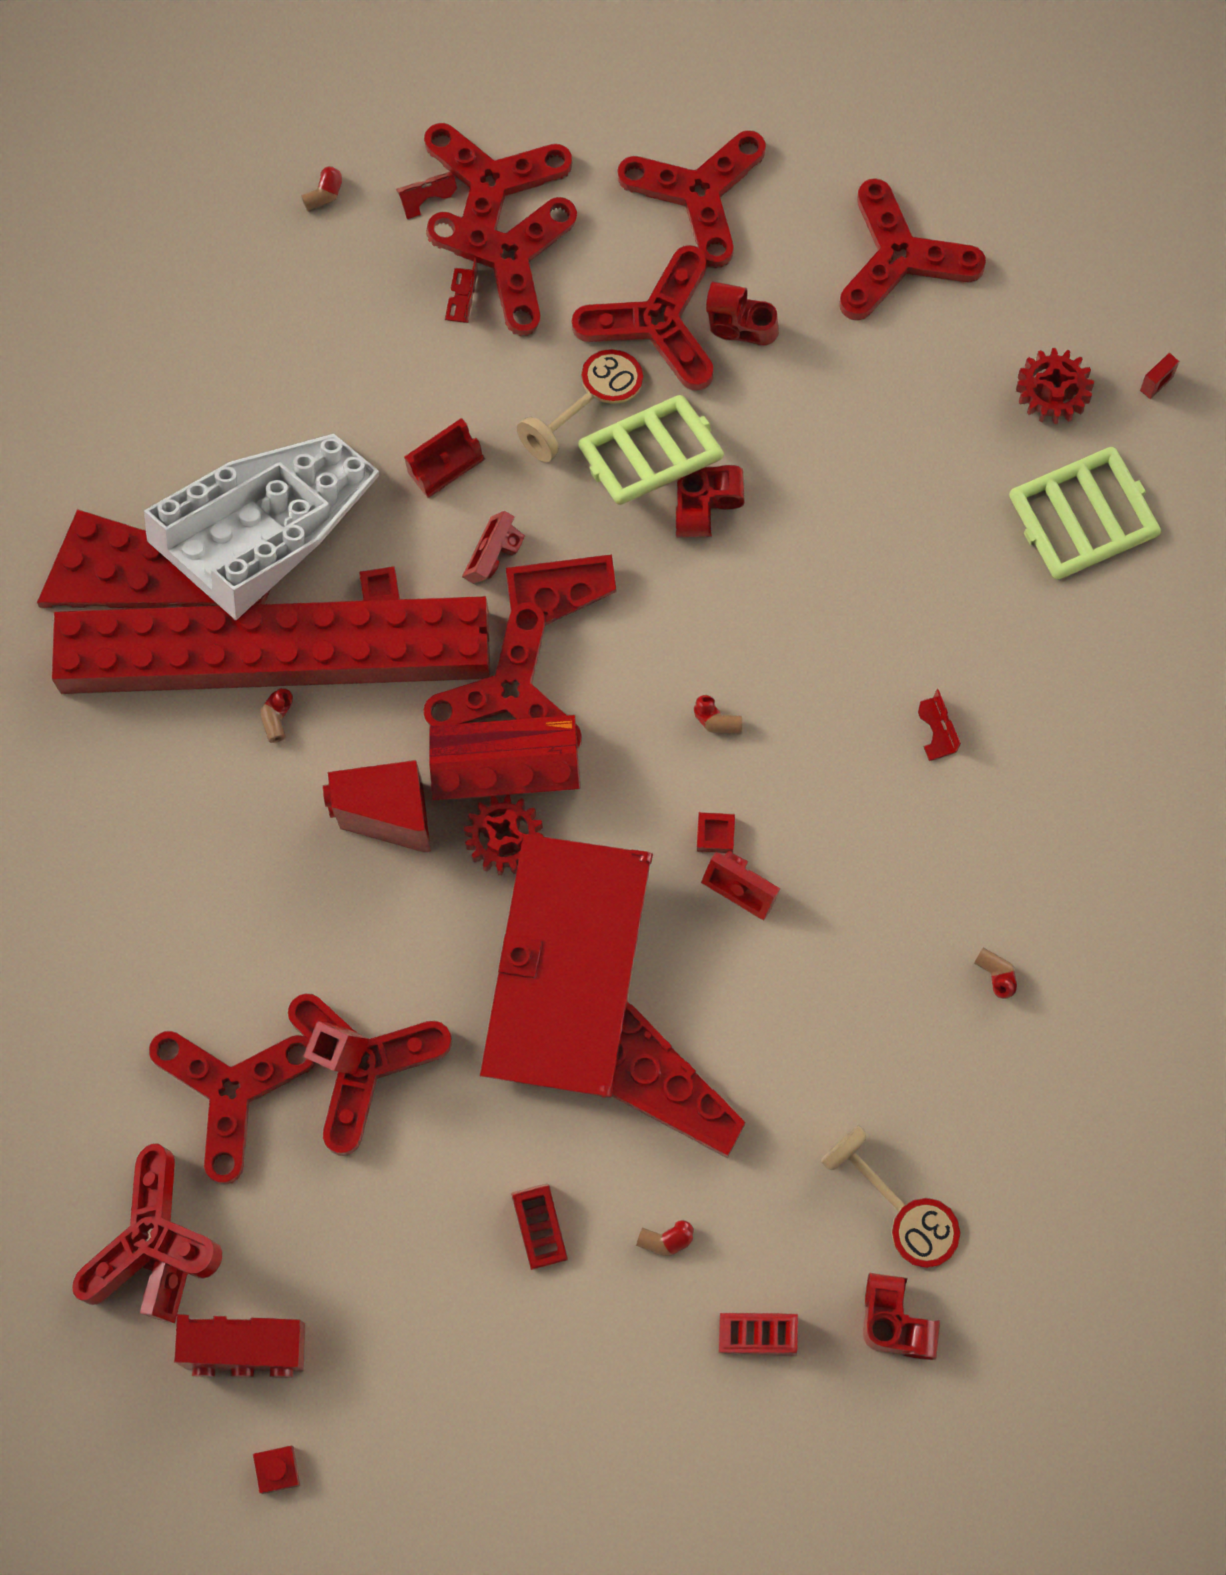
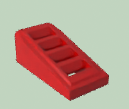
M546 1183L512 1192L511 1196L530 1269L533 1270L568 1260L549 1184ZM544 1198V1205L523 1209V1202ZM548 1213V1220L527 1225L526 1218ZM552 1228L553 1235L531 1240L530 1233ZM556 1243L557 1250L535 1256L534 1248Z
M720 1313L719 1353L797 1356L798 1314ZM731 1323H739L738 1344H730ZM747 1323H754V1345H746ZM762 1324H770L769 1345H762ZM778 1324L786 1325L785 1345H778Z

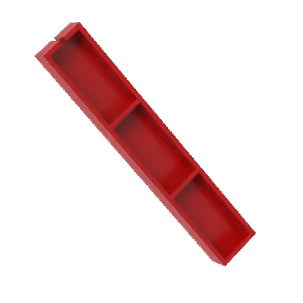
M486 596L255 604L237 620L220 606L54 612L52 681L61 694L485 679L490 677L488 603Z

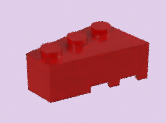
M177 1314L174 1362L186 1370H192V1377L211 1378L215 1377L216 1371H231V1377L252 1378L254 1377V1371H270L269 1377L292 1378L293 1371H304L305 1323L300 1319L254 1317L250 1319H227V1316H213V1319H189V1315Z

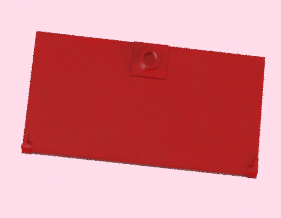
M523 834L480 1077L590 1094L603 1098L612 1097L613 1080L653 853Z

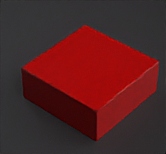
M1168 353L1145 375L1140 391L1151 399L1174 377L1180 361L1171 353Z
M394 566L359 572L363 601L400 599Z
M699 812L697 852H733L735 814Z

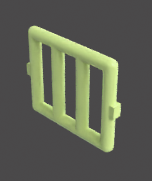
M683 395L672 397L583 437L578 443L580 450L591 465L589 467L591 475L597 483L600 481L603 483L614 502L619 505L720 461L724 456L722 448L710 433V423L705 416L699 417ZM678 411L706 451L687 459L659 419ZM646 425L674 466L655 474L628 433ZM615 439L642 480L622 488L596 447Z
M1115 447L1105 448L1013 488L1009 493V497L1026 527L1024 535L1030 546L1036 545L1052 577L1057 580L1154 539L1161 533V528L1143 497L1146 493L1140 480L1134 481ZM1106 463L1112 469L1143 525V528L1127 535L1124 534L1090 470ZM1074 477H1077L1112 540L1095 549L1091 546L1058 485ZM1044 490L1080 554L1061 563L1026 499Z

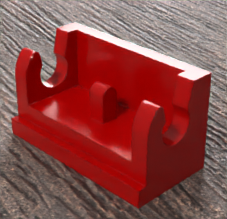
M460 418L404 456L408 474L426 497L429 498L485 460V457L482 454L479 440L471 437L468 425Z

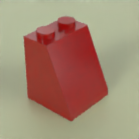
M416 760L328 772L329 784L323 785L325 807H328L330 818L336 817L340 829L420 852H431L423 781Z

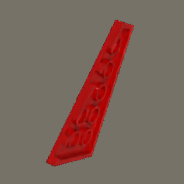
M77 509L37 601L40 608H53V605H70L72 608H85V605H107L109 608H164V605H182L183 607L218 605L147 541L145 530ZM270 590L255 604H265Z
M627 1001L612 1086V1097L728 1158L746 1122L714 1089L712 1090L696 1073V1070Z

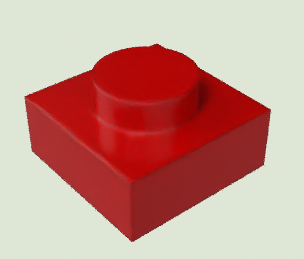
M292 1445L253 1454L260 1494L300 1486L295 1452Z

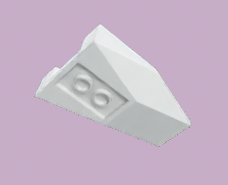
M335 434L231 461L144 510L147 541L230 616L237 620L325 539L379 477V471Z

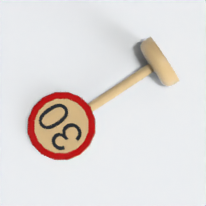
M601 350L591 355L583 364L581 373L583 387L587 391L583 397L548 426L534 417H527L518 423L517 433L525 448L538 460L545 463L550 462L556 457L559 450L558 442L553 432L594 398L601 402L615 404L626 402L635 397L642 387L644 377L641 365L633 356L620 350Z
M860 1125L855 1126L822 1158L821 1163L827 1169L834 1170L849 1159L898 1210L893 1220L891 1234L894 1247L899 1255L910 1264L928 1268L941 1265L950 1259L958 1248L961 1234L958 1219L951 1208L939 1200L922 1198L912 1200L905 1205L855 1153L866 1140L865 1131Z

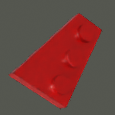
M612 554L506 568L511 611L520 603H534L542 609L546 625L617 592ZM532 612L522 613L519 619H517V625L523 630H531L536 626L538 618Z

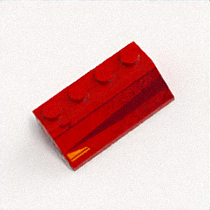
M575 715L430 726L429 766L432 800L580 789Z

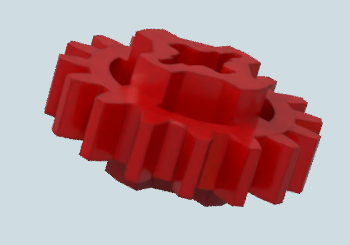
M1052 348L1049 356H1046L1040 350L1037 353L1036 361L1030 357L1026 359L1025 368H1020L1016 392L1022 393L1019 398L1020 405L1029 403L1028 415L1037 411L1040 413V422H1043L1047 416H1051L1053 423L1058 424L1060 416H1064L1070 422L1072 421L1074 411L1080 415L1084 412L1085 404H1089L1092 397L1090 391L1093 389L1094 380L1088 379L1091 372L1090 367L1081 369L1082 357H1078L1073 361L1070 359V350H1066L1063 356H1060L1057 349ZM1066 399H1071L1070 401L1063 403Z
M510 795L505 796L503 803H498L497 798L491 796L490 806L486 807L481 802L477 804L480 812L479 815L469 813L468 819L473 826L464 827L465 836L471 838L465 841V846L467 850H475L471 855L474 863L483 859L482 866L484 871L487 872L492 866H496L498 875L502 876L504 868L510 867L511 872L516 874L524 834L519 831L520 822L523 821L526 824L529 835L544 837L543 834L537 832L543 829L542 820H533L537 815L536 809L532 807L525 811V800L522 798L516 804H512ZM504 814V815H501V816H498V817H494V818H493V816H495V815ZM507 830L510 831L511 837L504 836L501 840L498 839L497 833L504 834ZM480 832L484 834V837L490 839L486 850L480 843ZM515 852V854H513V855H511V856H505V857H503V856L506 855V854H510V853Z

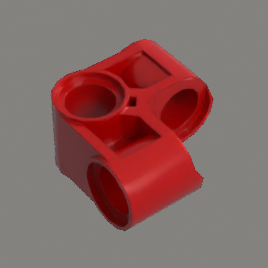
M713 281L710 284L706 301V312L708 313L712 334L725 340H738L757 345H769L777 339L779 335L778 314L776 308L771 303L747 299L748 289L746 287ZM760 321L770 322L765 326L756 325Z
M736 465L704 467L677 480L676 538L712 537L711 508L731 510L740 508L745 504L743 468ZM688 484H697L701 487V490L691 493L686 491L684 487Z
M869 1273L865 1292L866 1309L863 1327V1338L866 1344L871 1349L880 1352L901 1354L915 1359L936 1360L940 1320L932 1321L912 1318L904 1314V1294L908 1278ZM884 1322L889 1325L892 1330L891 1339L888 1341L878 1340L872 1332L873 1324Z

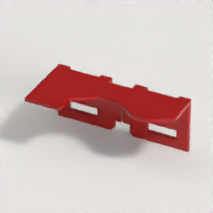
M447 172L422 182L397 188L396 191L399 193L406 218L410 219L421 215L419 207L427 198L436 196L447 199L458 188L454 175L451 172ZM425 183H426V184H429V183L432 184V185H430V186H427V187L422 188V186L425 185Z
M476 257L474 258L472 270L454 268L451 291H454L455 295L448 299L445 320L469 323L472 299L478 276ZM458 273L462 274L460 284H456ZM452 305H456L454 316L450 315Z
M936 689L933 698L920 701L918 710L920 719L929 724L933 732L931 744L923 746L929 761L956 753L961 745L954 725L947 715L948 711L939 689ZM942 720H944V723L947 728L946 730H944L943 725L941 723Z

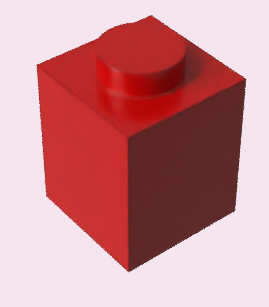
M317 1021L303 1057L333 1071L356 1074L369 1038L337 1024Z

